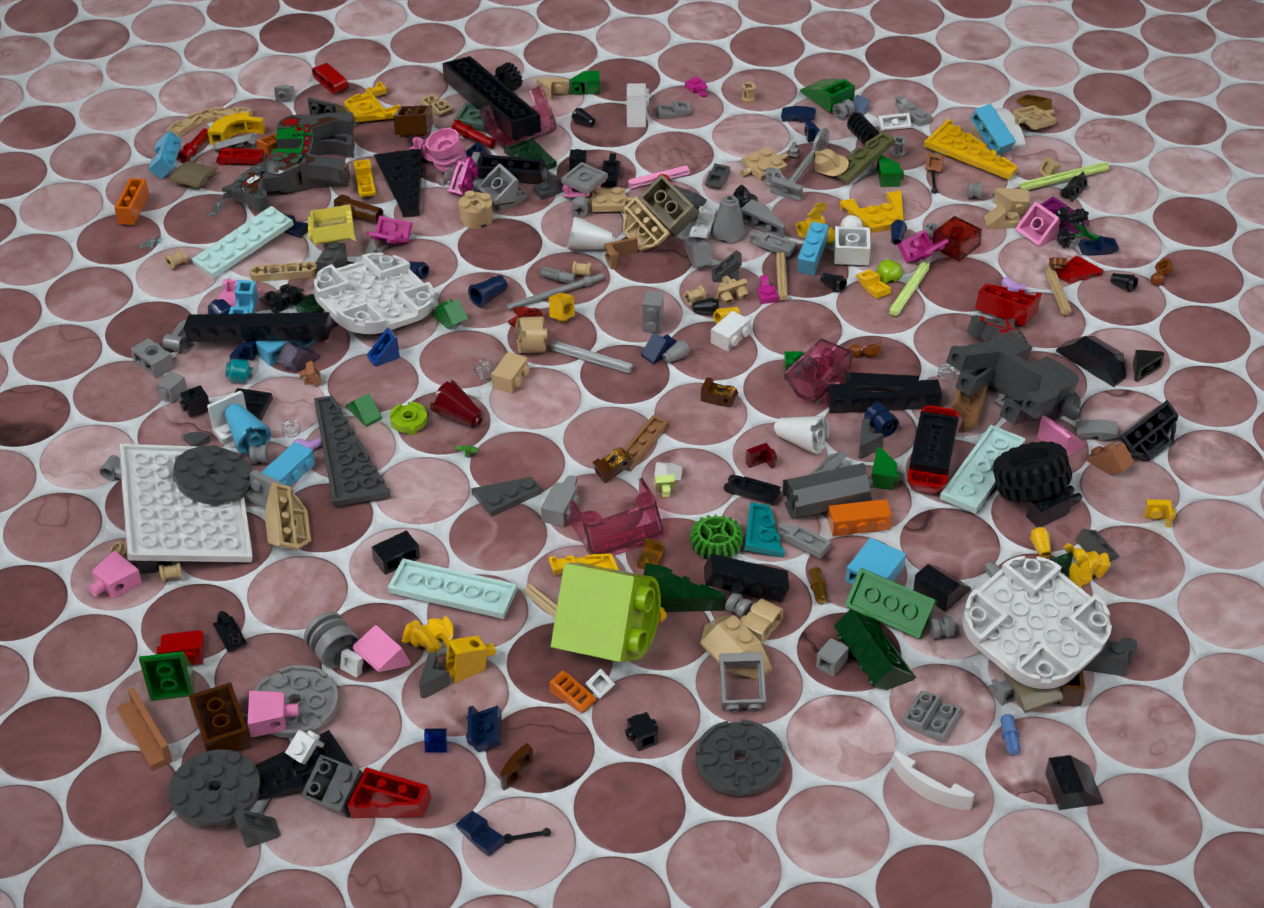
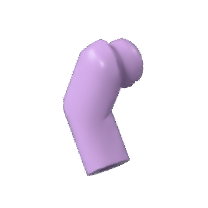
M1010 277L1002 279V286L1008 287V291L1019 292L1020 289L1025 290L1026 293V284H1017Z
M319 438L312 441L304 439L293 441V443L297 442L311 450L322 446Z

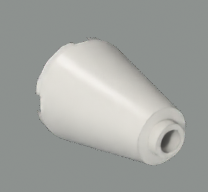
M574 216L567 249L604 250V244L614 242L615 237L612 236V232Z
M823 416L780 418L775 422L774 431L778 437L811 453L819 454L825 448V445H823L824 439H828L829 422Z

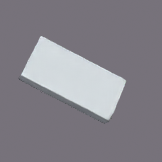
M909 113L878 116L876 120L881 132L912 128Z

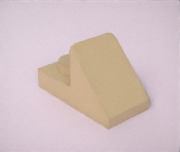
M568 78L536 79L537 93L547 100L551 101L552 95H568Z
M1000 203L984 216V222L987 229L1016 228L1020 218L1018 212L1006 213L1003 203Z

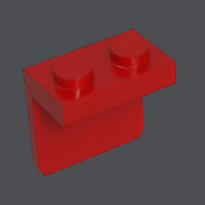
M195 630L164 634L161 636V646H157L156 653L184 652L192 666L204 664L203 631Z

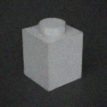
M169 371L156 383L158 396L162 400H167L171 403L180 398L181 392L187 391L185 377Z
M830 638L817 653L816 668L834 677L847 662L849 647Z

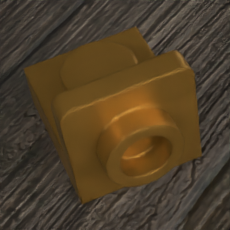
M646 538L644 550L637 561V568L644 569L646 563L660 566L665 555V543Z

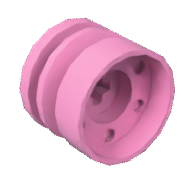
M452 128L439 129L433 132L426 140V147L431 155L434 166L441 172L453 171L456 169L458 161L465 162L467 159V154L459 134Z

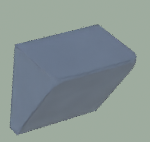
M856 95L852 101L855 107L854 113L860 112L864 114L869 110L870 100Z

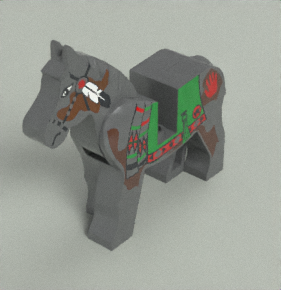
M353 112L325 113L320 115L316 113L313 115L296 114L284 117L277 124L276 142L278 149H273L266 161L248 169L233 184L223 187L222 191L226 192L223 194V197L233 198L235 202L247 203L254 210L262 211L269 207L267 192L280 191L290 193L319 187H349V164H345V160L321 155L337 154L348 158L354 157L353 133L355 124Z

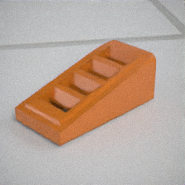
M276 134L258 139L256 141L257 149L264 150V154L270 155L273 149H278Z
M564 670L557 674L549 683L550 693L582 714L596 701L595 696ZM584 697L585 700L579 703L578 701H580Z

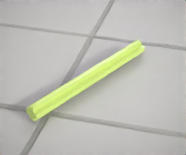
M1102 162L1021 182L1019 187L1021 190L1037 189L1072 180L1074 176H1079L1082 171H1084L1085 176L1106 172L1109 170L1107 162Z

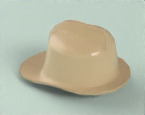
M831 149L815 151L814 169L816 172L828 176H838L847 170L849 162L844 156L836 154Z

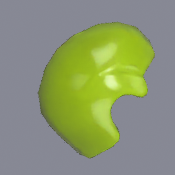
M894 260L881 261L875 271L880 274V280L885 284L891 280L896 283L903 276L902 266Z

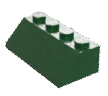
M850 609L834 625L838 632L837 636L849 647L848 652L858 660L859 668L867 673L869 676L868 681L875 688L880 687L889 690L913 681L916 678L874 618Z

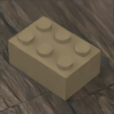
M662 174L638 197L675 236L700 213Z

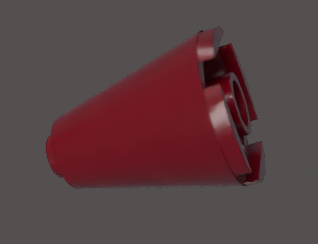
M451 380L450 383L446 381L440 386L434 395L436 398L435 402L430 404V409L434 413L470 427L481 424L483 412L455 381Z

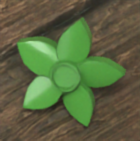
M455 446L456 450L465 451V457L469 456V452H478V448L474 446Z

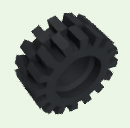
M507 62L496 68L495 77L510 90L514 91L522 86L521 83H523V80H521L522 75H520L521 72L517 70V66L514 67L513 63Z

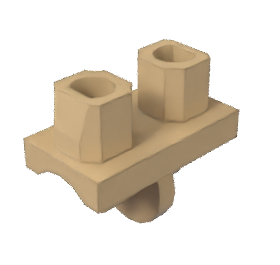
M724 276L722 283H719L717 288V295L714 297L721 300L725 306L733 302V295H736L740 301L744 300L748 296L746 289L748 282L746 279L736 281L735 278L730 279L729 276Z

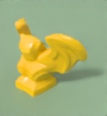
M815 203V207L807 214L808 218L794 223L799 237L806 238L811 222L826 224L825 218L822 216V211L827 210L826 203ZM830 227L828 228L827 244L832 243L835 236L834 229Z
M1070 543L1065 544L1063 547L1068 554L1074 556L1077 562L1071 564L1069 578L1080 588L1089 584L1094 574L1100 579L1111 566L1108 553L1098 555L1096 551L1085 552L1084 549H1076Z
M444 616L443 619L431 618L428 620V625H421L420 621L414 620L405 626L401 642H411L415 648L421 645L428 652L437 653L440 647H442V644L437 639H441L446 647L448 646V640H452L454 632L452 622L447 616Z

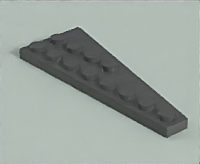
M333 395L314 398L333 507L391 497L390 489L387 488L383 477L379 475L363 444L356 437L355 431L348 424L347 418L342 414Z

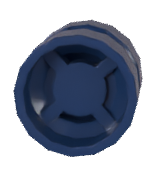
M882 403L871 405L864 414V419H870L869 425L874 428L876 433L884 434V438L891 436L899 426V420Z

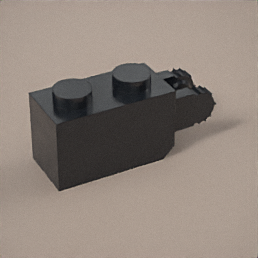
M1069 485L1064 490H1060V493L1053 494L1049 498L1029 501L1026 517L1037 528L1043 527L1066 516L1070 512L1071 507L1078 504L1083 497L1080 493L1073 494L1074 487Z

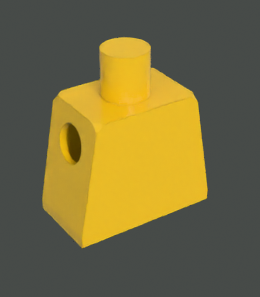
M477 635L448 640L445 670L449 671L453 682H459L484 671L487 657L496 655L494 644L485 645Z

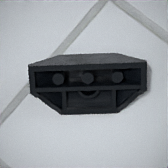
M1082 336L1072 339L1056 349L1057 353L1112 387H1115L1126 378L1124 353L1096 336Z
M1166 400L1127 427L1118 437L1122 443L1124 442L1131 454L1150 461L1174 442L1176 421H1178L1179 415L1170 402Z

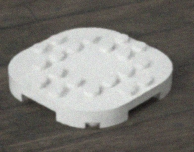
M384 253L362 255V261L340 268H335L332 264L321 269L317 273V278L314 279V297L318 304L326 312H330V316L340 326L356 333L378 334L383 333L387 327L393 330L417 322L427 317L434 305V289L430 282L423 283L410 270V263L396 255L391 257L384 255Z
M1019 556L1006 561L994 576L978 590L975 588L971 592L963 611V628L970 642L979 651L1019 683L1037 689L1060 687L1072 680L1103 650L1112 628L1109 620L1110 613L1099 596L1094 594L1091 597L1060 572L1062 567L1057 563L1039 556L1036 559H1025V556Z

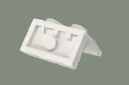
M242 391L233 393L207 406L213 433L223 445L233 441L225 417L227 407L231 404H240L246 409Z

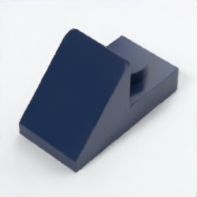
M654 332L643 349L641 356L654 365L663 359L662 354L677 341L668 334L662 337Z

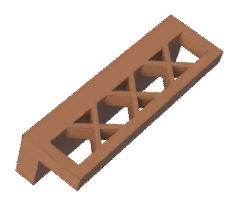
M134 687L128 689L131 701L118 706L117 710L151 771H154L173 762L169 747Z

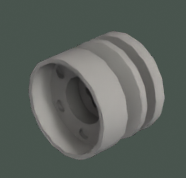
M327 612L319 615L310 622L304 633L305 643L316 654L321 663L326 668L331 669L340 667L341 652L346 648L354 652L353 645L360 639L336 612Z

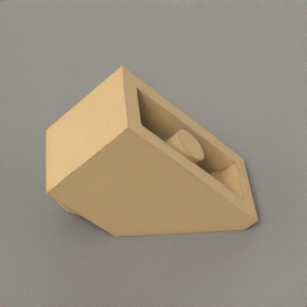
M995 188L993 203L997 206L1003 203L1007 213L1018 212V215L1025 216L1029 207V190Z

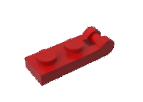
M222 148L219 151L216 162L221 166L226 163L257 165L263 160L264 150Z

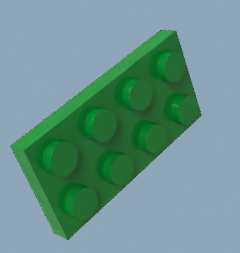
M860 567L845 606L921 639L937 600Z

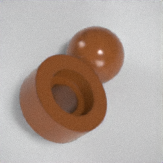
M1051 257L1049 258V266L1055 269V271L1063 269V266H1067V258Z
M1162 259L1155 265L1157 273L1152 274L1150 278L1151 284L1161 286L1165 280L1164 276L1172 273L1174 265L1170 259Z
M871 343L862 347L859 344H852L848 349L849 355L853 358H858L862 354L868 355V357H876L882 352L880 343Z

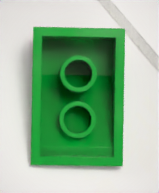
M184 652L139 656V662L151 701L189 697L188 695L194 694V673L191 662Z

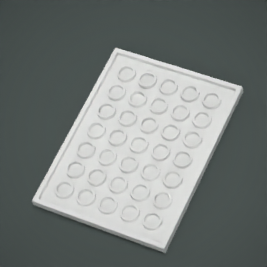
M120 444L119 456L128 560L252 562L253 556L244 497L236 502H233V500L223 502V505L203 504L181 493L179 486L173 481V467L176 459L183 452L196 446ZM225 448L238 453L236 448Z

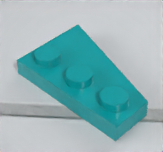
M750 502L744 550L783 558L785 552L780 544L779 533L775 529V520L770 506Z

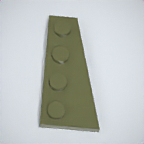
M882 132L865 142V146L862 148L857 147L852 150L853 153L845 157L849 162L847 170L835 177L849 185L896 143L894 138Z

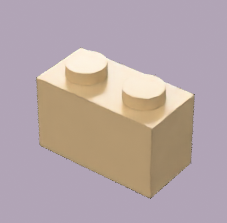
M507 352L491 374L492 388L512 394L520 386L524 376H527L529 373L527 357Z

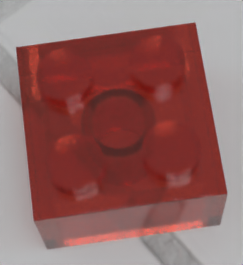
M953 216L933 231L932 244L948 239L949 242L944 244L945 248L939 252L960 262L981 246L982 229Z

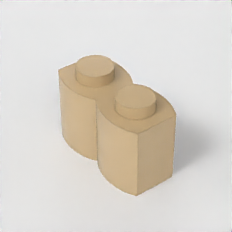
M760 599L757 603H753L750 612L746 616L743 615L740 621L763 644L782 621L783 609L764 599Z

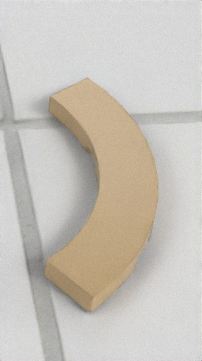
M223 107L198 111L188 115V118L182 121H176L166 129V133L171 131L181 138L188 131L198 126L215 122L230 114L247 112L251 113L252 116L253 109L244 107L224 109Z

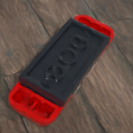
M929 405L922 408L907 481L913 491L937 495L945 488L959 421V413L956 410Z

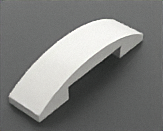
M1005 108L995 109L1016 140L1012 148L1025 147L1026 142L1022 130L1015 123L1016 118Z
M699 207L700 213L697 215L695 226H692L689 237L702 239L710 237L717 207Z
M896 750L892 767L907 786L919 795L937 804L954 809L971 810L974 793L954 783L951 789L917 771L915 769L916 761Z

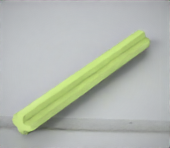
M922 261L890 307V315L898 316L930 269L929 262Z

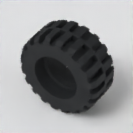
M1051 441L1030 442V444H1022L1016 448L1013 447L1009 451L1003 452L1001 456H998L992 466L999 494L1004 499L1017 503L1020 501L1025 503L1049 498L1051 495H1056L1060 493V490L1067 488V485L1072 480V471L1066 449L1059 443Z

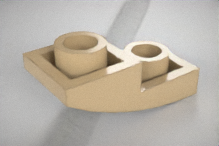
M434 93L421 98L422 105H432V113L441 116L452 110V107L444 98L439 99Z

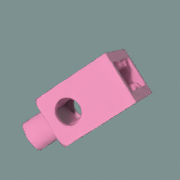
M113 551L93 569L92 574L95 583L90 585L88 589L95 597L104 591L111 598H115L142 584L139 569L119 553Z
M249 691L248 728L251 737L284 731L288 717H299L298 703L287 704L283 692Z

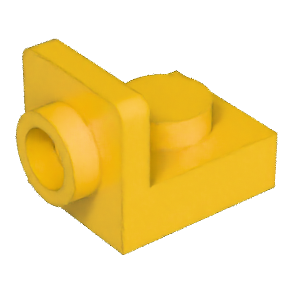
M1147 499L1143 514L1144 518L1164 519L1166 527H1170L1172 520H1175L1176 510L1172 508L1171 500Z

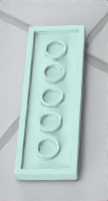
M270 206L193 257L192 262L214 279L292 227L293 221Z
M990 425L941 492L940 499L976 514L996 486L992 470L994 461L1003 452L1025 444L1026 438Z
M402 559L387 587L388 593L500 619L505 618L518 590L517 584L407 559Z

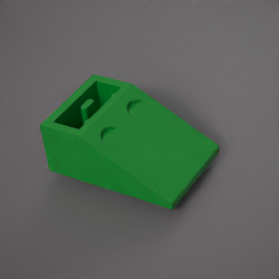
M822 79L800 89V92L831 113L833 112L834 105L846 99L853 101L855 85L846 79Z

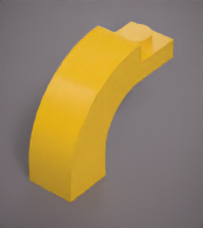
M247 112L224 116L215 121L208 130L210 145L228 140L241 133L257 132V134L264 135L266 132L264 118L251 117V113Z

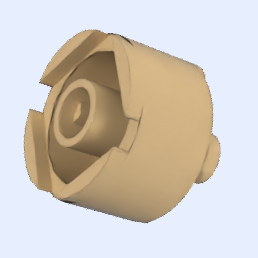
M470 190L466 191L465 195L460 198V221L463 222L465 227L479 229L481 225L486 224L488 226L493 221V207L489 193Z
M543 316L517 318L516 333H518V339H516L519 353H545L544 339H547V329L543 328Z

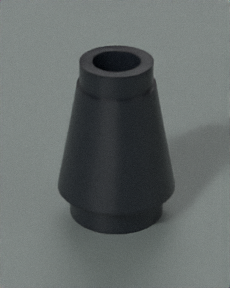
M576 108L571 116L574 122L593 127L596 119L582 108Z
M823 273L821 275L820 281L835 292H842L847 286V280L842 275Z
M1113 273L1110 282L1127 291H1134L1138 285V277H1135L1134 274Z
M713 297L693 303L694 313L713 315L719 308L718 299Z

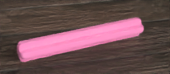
M685 165L629 179L628 186L630 189L650 185L660 174H666L670 179L690 174V170Z

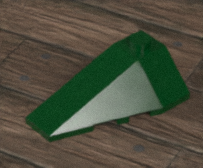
M646 563L643 575L654 577L657 580L660 588L661 607L664 608L665 612L725 610L726 594L705 584L697 585L690 582V578L685 575L683 578L672 573V569Z

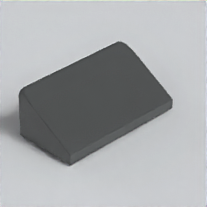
M1082 529L1076 538V542L1085 552L1096 551L1098 555L1108 553L1110 562L1119 558L1116 551L1096 530Z

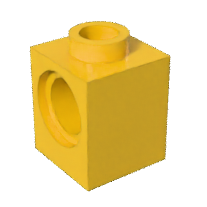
M565 293L550 296V317L557 319L559 322H564L568 318L575 316L574 296Z

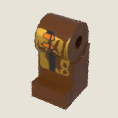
M706 377L701 387V401L718 406L731 407L738 396V390L734 386L714 383V379Z
M619 447L614 449L601 460L599 458L596 459L592 464L595 473L606 483L631 464L632 458L623 448Z

